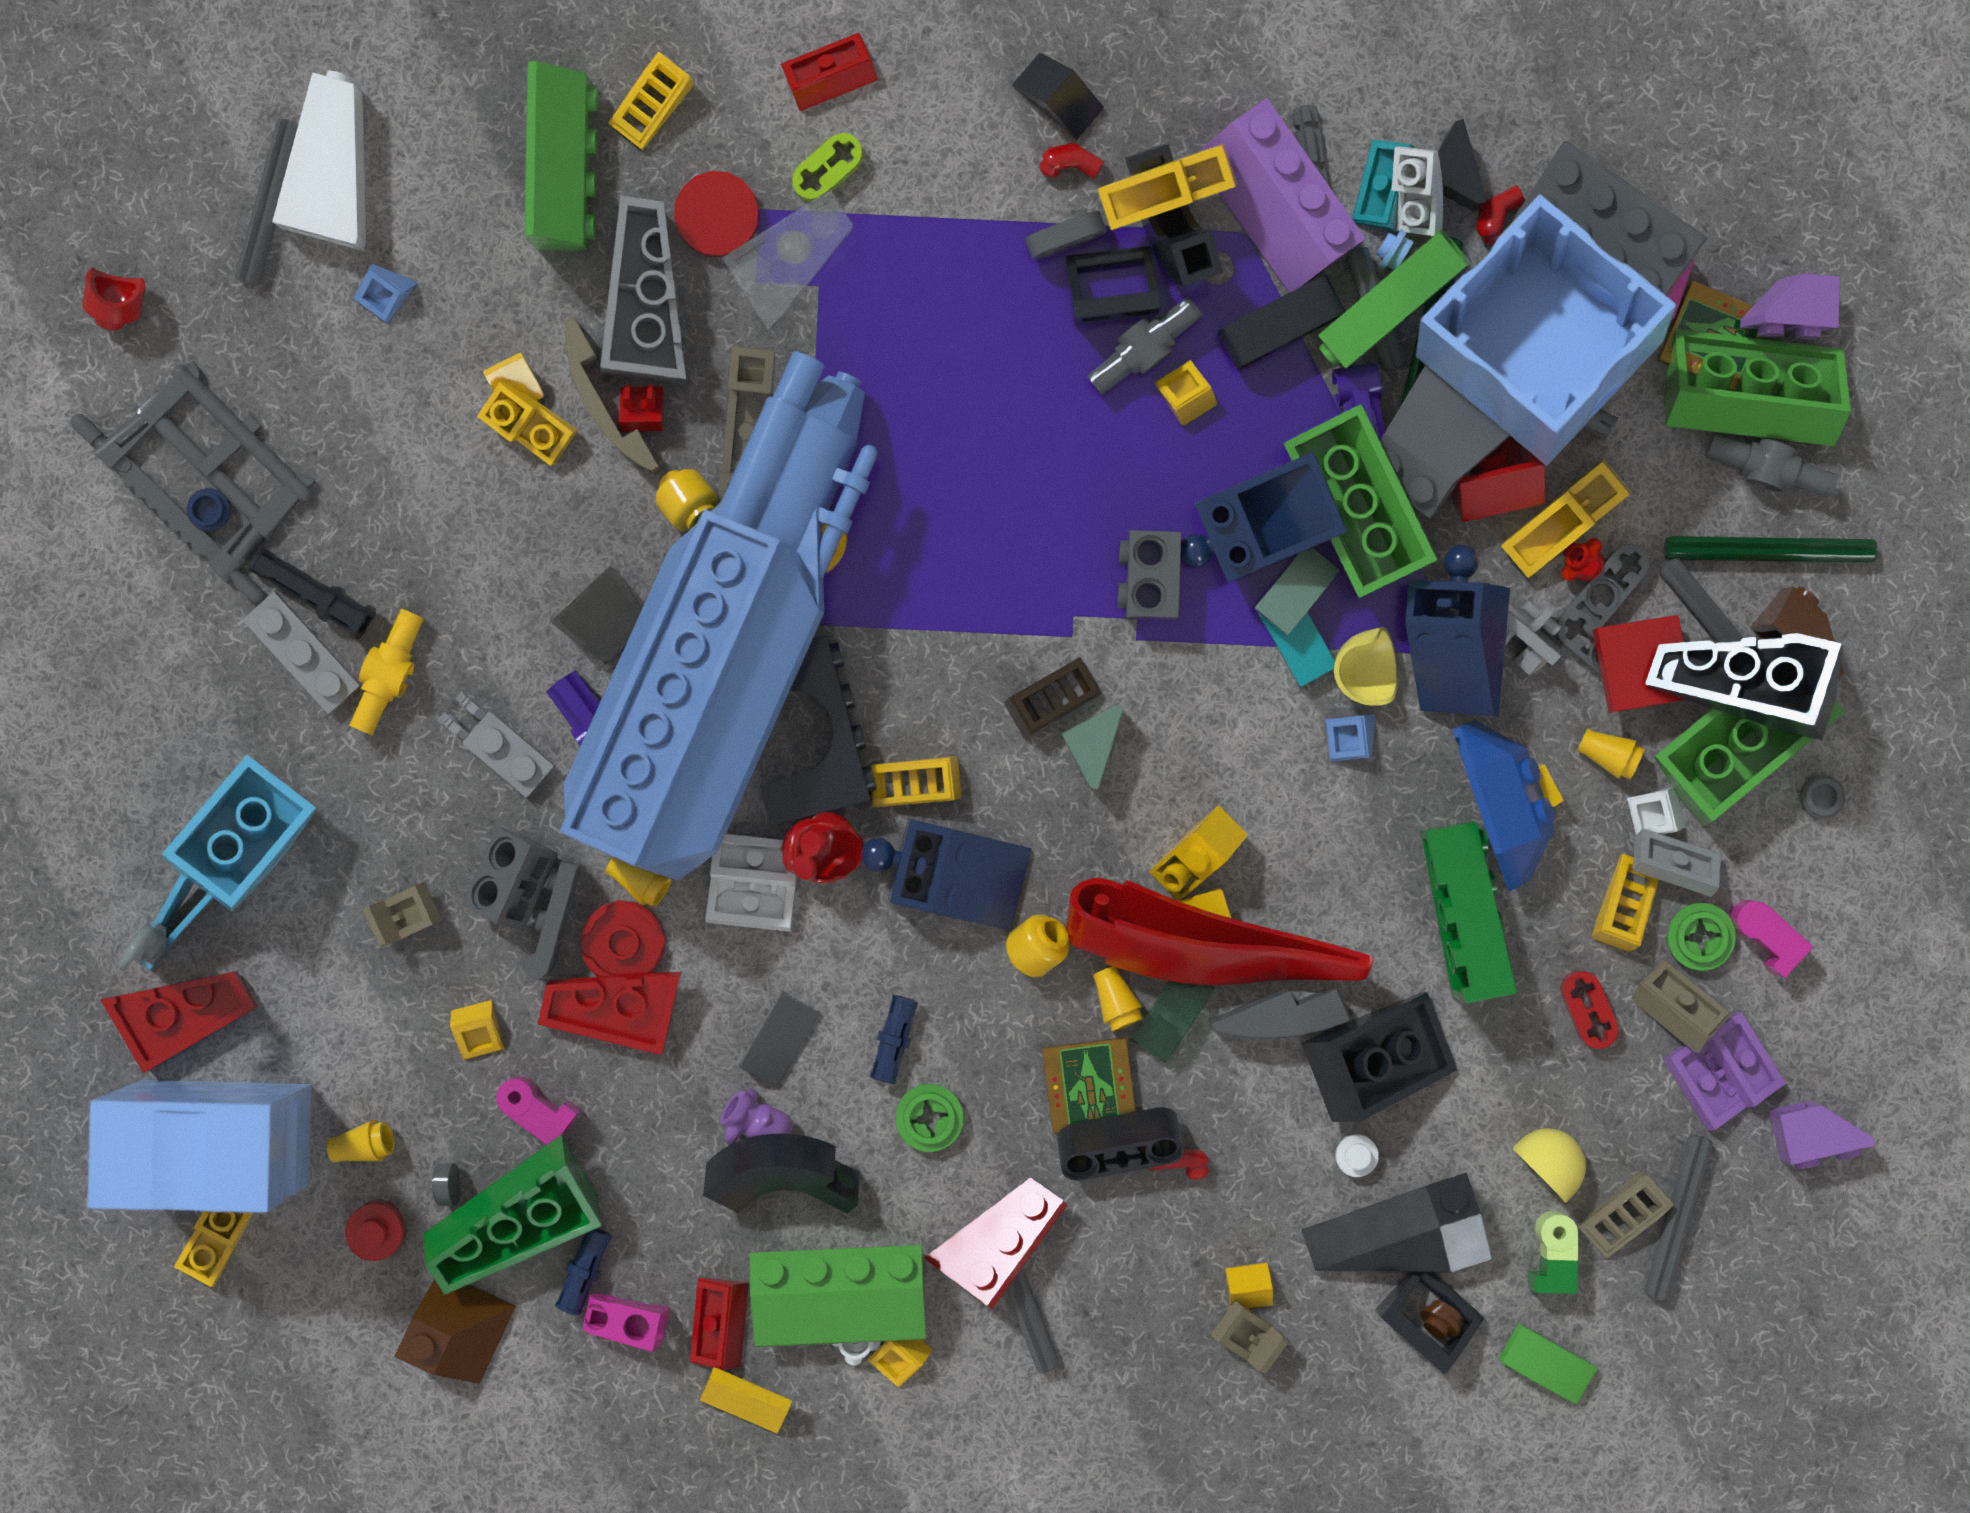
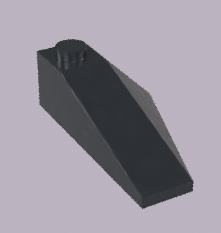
M1801 634L1783 635V638L1757 640L1756 637L1741 638V641L1723 643L1698 641L1659 644L1645 685L1649 688L1780 731L1822 741L1836 700L1842 644Z
M1467 1173L1420 1187L1302 1229L1315 1271L1452 1273L1492 1260L1482 1215Z

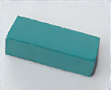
M1372 140L1352 216L1356 224L1395 234L1399 233V231H1396L1399 191H1391L1394 149L1398 146L1415 148L1413 145Z

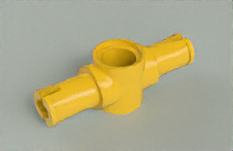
M400 609L386 643L381 642L379 648L375 646L371 648L359 674V682L363 683L361 689L364 690V693L349 726L373 736L388 702H392L394 697L400 698L404 694L408 686L404 684L408 674L412 676L415 664L410 661L413 656L410 652L424 621L422 617Z

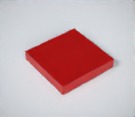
M1678 615L1599 627L1592 630L1609 714L1688 701L1645 685L1658 645L1684 643Z

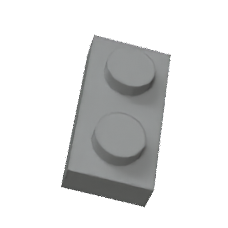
M1644 828L1636 835L1633 871L1710 897L1719 889L1721 854Z

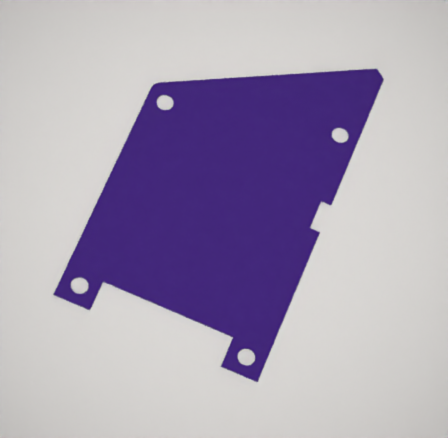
M759 209L755 283L819 286L815 359L824 364L825 367L817 383L827 376L836 377L838 371H841L861 381L859 388L865 392L857 436L858 446L846 471H852L864 446L872 445L877 449L878 453L867 478L870 481V485L866 494H860L851 514L850 520L853 523L847 534V545L843 557L831 571L826 572L823 576L824 615L819 625L1072 637L1073 616L1137 619L1136 640L1276 647L1254 607L1277 581L1296 555L1232 582H1227L1215 552H1213L1209 562L1201 567H1190L1180 558L1179 614L1176 620L1125 618V608H1117L1118 583H1126V566H1119L1120 540H1127L1129 530L1181 532V541L1186 536L1194 533L1207 537V532L1194 503L1292 461L1284 446V442L1341 414L1302 338L1240 370H1236L1217 333L1219 330L1281 297L1256 247L1248 236L1240 232L1211 231L1217 251L1226 253L1232 259L1234 265L1231 278L1220 285L1210 284L1205 279L1186 286L1177 285L1166 274L1151 247L1160 299L1159 313L1156 315L1074 324L1066 256L1151 246L1143 227L1122 226L1111 230L1110 226H1106L1107 232L1094 240L1043 259L1031 260L1024 239L1035 232L1059 223ZM790 231L803 233L811 244L809 257L797 265L784 262L777 252L779 239ZM1143 264L1077 271L1082 300L1147 292ZM1189 296L1203 316L1173 339L1175 344L1170 347L1173 350L1172 353L1143 375L1141 372H1138L1136 375L1130 373L1118 384L1101 395L1087 375L1116 352L1114 348L1119 345L1117 339L1145 317L1149 320L1153 317L1158 319ZM1191 360L1211 386L1217 405L1190 423L1182 426L1156 387L1155 382ZM840 484L829 511L834 512L845 487ZM1223 506L1217 508L1216 513L1220 522L1225 523L1229 519L1228 509ZM1331 540L1312 547L1340 570L1307 611L1327 648L1340 650L1342 645L1354 635L1384 627L1389 632L1395 652L1410 653L1405 625L1409 580H1427L1422 569L1420 568L1359 598ZM1145 542L1138 547V558L1143 564L1155 565L1160 561L1161 551L1156 544ZM1236 546L1233 549L1236 561L1238 563L1243 562L1246 558L1244 548ZM1152 585L1140 586L1136 592L1137 602L1144 608L1157 606L1160 598L1158 590Z

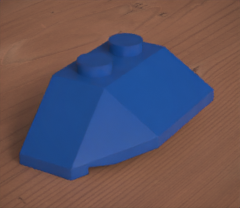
M1473 720L1452 730L1456 742H1458L1459 752L1501 873L1504 875L1507 889L1510 891L1517 889L1531 879L1555 829L1553 825L1555 819L1554 810L1550 801L1543 796L1539 784L1541 778L1540 770L1535 759L1529 756L1527 748Z

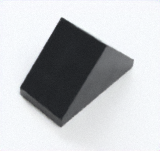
M1040 52L1012 84L1017 91L1076 141L1104 109V106L1073 69Z
M1464 119L1454 122L1437 150L1442 173L1443 195L1470 211L1480 209L1487 200Z

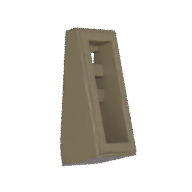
M1639 1170L1577 1227L1607 1259L1661 1218L1674 1204L1646 1173ZM1641 1190L1654 1202L1648 1208L1636 1195ZM1629 1201L1640 1213L1636 1219L1622 1206L1625 1202ZM1615 1211L1628 1225L1623 1231L1608 1216ZM1599 1222H1602L1615 1236L1610 1242L1595 1228V1225Z

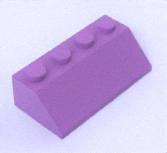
M1268 98L1230 123L1200 150L1203 151L1223 143L1225 144L1237 186L1218 194L1288 293L1318 277L1345 258L1351 251L1359 248L1366 239Z

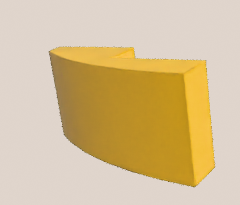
M504 382L498 383L477 416L508 441L513 442L517 440L550 466L557 463L579 431L550 409Z
M203 1211L194 1226L195 1231L178 1258L174 1268L214 1288L247 1227L253 1212Z

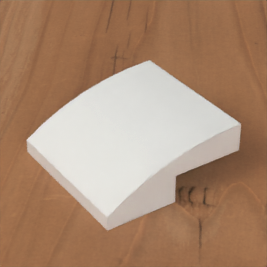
M732 834L725 835L718 853L713 855L711 860V880L705 917L706 923L791 932L797 876L788 873L782 864V853L779 848L782 847L784 840Z

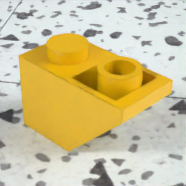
M1218 805L1201 819L1149 873L1177 901H1180L1221 867L1247 838L1248 834Z

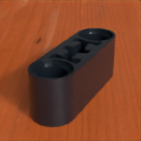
M1324 275L1232 322L1217 333L1236 370H1240L1330 324L1346 311L1328 276Z
M1157 1107L1073 1123L1063 1127L1057 1134L1062 1174L1074 1181H1083L1168 1165L1179 1160L1184 1153L1178 1115L1175 1111L1166 1107Z

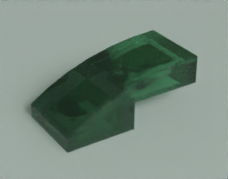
M1168 981L1156 1001L1145 1013L1129 1040L1163 1063L1167 1062L1216 987L1213 985Z

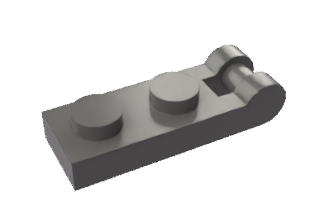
M565 860L560 862L559 868L553 867L551 869L546 886V891L552 893L548 909L541 908L535 924L534 932L540 934L536 952L529 955L523 963L524 972L532 979H539L548 975L555 966L582 864Z

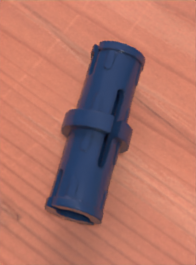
M893 994L884 1029L879 1030L877 1040L880 1043L869 1076L875 1080L890 1084H896L904 1050L910 1046L911 1039L908 1036L913 1016L919 1003L913 999Z
M596 1228L584 1234L574 1260H569L566 1268L569 1273L555 1304L561 1311L572 1315H581L592 1283L597 1281L601 1271L598 1268L612 1237L609 1232Z

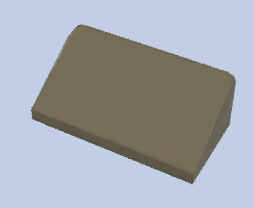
M1665 959L1640 983L1632 996L1635 1004L1696 1053H1699L1732 1015Z

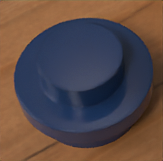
M211 488L198 490L188 501V518L198 529L204 531L218 530L230 518V503L218 490Z

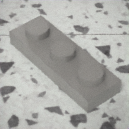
M273 591L243 619L244 623L327 714L335 712L362 687L358 680L277 592Z

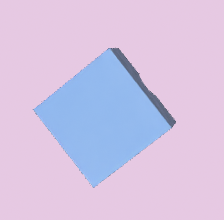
M1539 194L1497 239L1485 259L1471 271L1464 274L1420 320L1416 357L1547 466L1663 343L1676 304L1628 265L1617 261L1605 253L1584 229Z
M141 1080L90 1100L88 1208L268 1213L283 1203L285 1198L295 1195L309 1186L311 1084Z

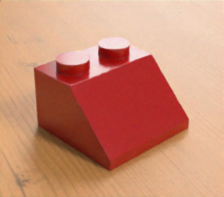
M1512 436L1509 437L1460 479L1450 493L1462 523L1545 504L1544 463Z

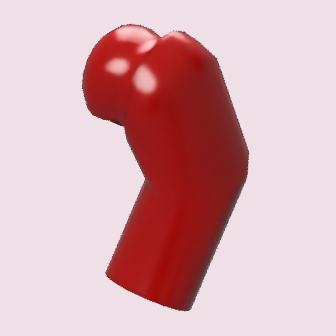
M1068 143L1049 147L1042 154L1043 160L1040 162L1039 168L1041 173L1049 178L1058 177L1062 169L1074 167L1095 179L1105 161L1078 144Z
M1517 185L1488 199L1480 208L1476 230L1484 244L1489 246L1495 245L1497 239L1504 232L1502 228L1506 214L1522 206L1525 202L1524 195Z
M1184 1148L1182 1157L1176 1162L1148 1169L1151 1171L1186 1167L1187 1177L1192 1180L1202 1179L1209 1173V1167L1207 1166L1209 1158L1202 1150Z

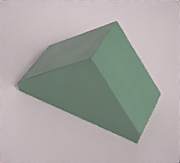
M1115 705L1061 733L1088 787L1099 789L1122 715V707Z

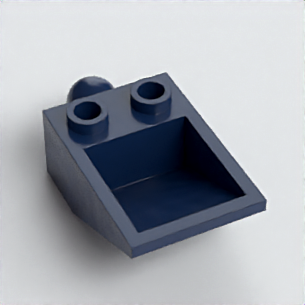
M1315 452L1306 454L1194 503L1208 536L1206 537L1198 533L1186 536L1181 541L1180 558L1190 567H1201L1209 562L1213 552H1215L1227 582H1232L1348 532ZM1220 506L1226 507L1229 511V519L1225 523L1220 522L1216 513L1217 508ZM1236 546H1240L1246 551V558L1241 563L1236 561L1233 549Z
M1458 545L1451 548L1444 558V566L1447 573L1451 576V581L1409 580L1405 625L1420 711L1499 717L1510 587L1481 582H1468L1469 577L1478 569V555L1471 547Z
M908 818L900 851L894 850L892 844L886 839L873 838L863 846L861 859L863 864L874 872H882L890 867L895 868L888 896L889 903L1011 931L1032 848ZM922 835H926L931 839V847L925 852L919 851L915 846L916 839ZM910 877H918L921 881V888L915 893L908 892L905 888V882Z

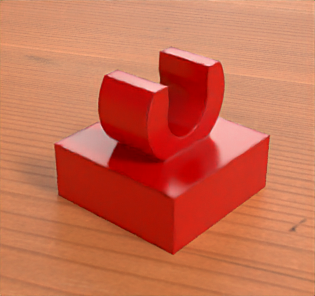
M647 384V387H631V385L620 387V432H633L637 429L640 432L663 431L665 402L663 386Z

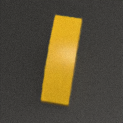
M1223 143L1098 188V192L1110 229L1114 230L1237 186V181L1225 144Z
M1603 458L1517 530L1501 547L1529 578L1594 526L1596 521L1629 496L1631 489Z

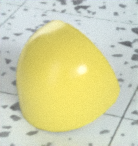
M1384 627L1354 635L1342 645L1336 655L1334 665L1336 683L1346 696L1360 704L1370 706L1385 705L1392 702L1396 695L1398 684L1396 655L1389 632Z
M1551 1128L1538 1129L1527 1134L1513 1147V1150L1565 1203L1580 1188L1585 1177L1586 1159L1581 1146L1568 1133Z

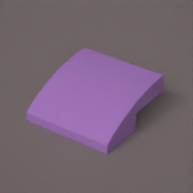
M1736 1012L1731 1015L1699 1053L1694 1052L1684 1044L1663 1058L1664 1063L1707 1131L1718 1129L1746 1107H1755L1786 1084L1742 1012Z

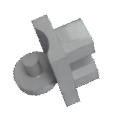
M1528 599L1521 609L1532 618L1531 620L1509 603L1505 645L1515 634L1527 644L1515 656L1514 661L1529 675L1537 672L1547 662L1553 666L1561 657L1559 652L1562 648L1540 630L1543 627L1554 636L1561 628L1550 617L1557 608L1551 601L1547 602L1540 609Z

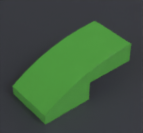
M1518 1323L1498 1358L1500 1362L1575 1404H1578L1598 1369L1591 1362L1557 1345L1549 1338L1521 1323Z

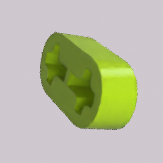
M848 133L835 134L795 169L792 177L793 188L797 196L803 201L810 203L819 202L854 173L861 165L863 158L862 147L858 139ZM840 144L843 148L849 145L854 147L851 151L853 160L850 163L842 159L832 168L830 167L829 163L836 157L834 149L836 145ZM824 168L827 172L819 179L820 190L815 191L812 188H808L804 191L801 188L805 184L802 177L803 174L808 172L814 176Z

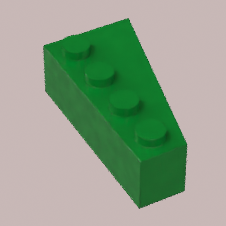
M1465 821L1420 830L1452 997L1464 1003H1471L1517 994L1512 965L1504 940L1503 919L1497 910L1494 897L1497 894L1496 882L1492 870L1487 868L1484 855L1489 852L1484 828L1478 829L1476 821Z
M562 1134L424 1232L425 1265L444 1295L602 1226L597 1193Z

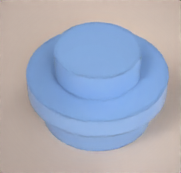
M1401 229L1397 236L1390 232L1388 233L1376 253L1377 256L1382 258L1379 264L1380 268L1385 269L1387 266L1395 270L1401 264L1413 244L1412 240L1405 237L1407 232Z

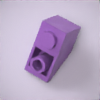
M1802 273L1777 280L1740 319V328L1758 329L1757 336L1760 337L1783 336L1784 331L1794 332L1795 339L1812 340L1821 338L1822 331L1839 328L1840 276Z
M1806 1101L1769 1110L1780 1160L1794 1165L1796 1169L1818 1166L1821 1164L1820 1158L1836 1155V1159L1858 1157L1862 1155L1861 1149L1875 1146L1873 1137L1815 1102Z

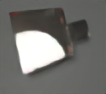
M609 566L551 622L602 662L611 665L622 655L643 607L617 569Z

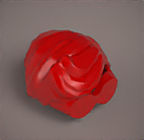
M822 812L796 823L786 834L782 847L779 849L782 853V864L788 873L795 874L803 880L826 883L843 879L858 868L862 861L861 851L864 845L863 839L846 818L835 813Z

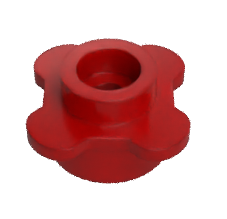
M1591 538L1587 543L1576 544L1573 542L1564 549L1563 555L1566 562L1561 575L1566 581L1571 582L1576 578L1580 581H1591L1601 573L1604 567V557L1600 553L1603 547L1601 541L1597 538Z

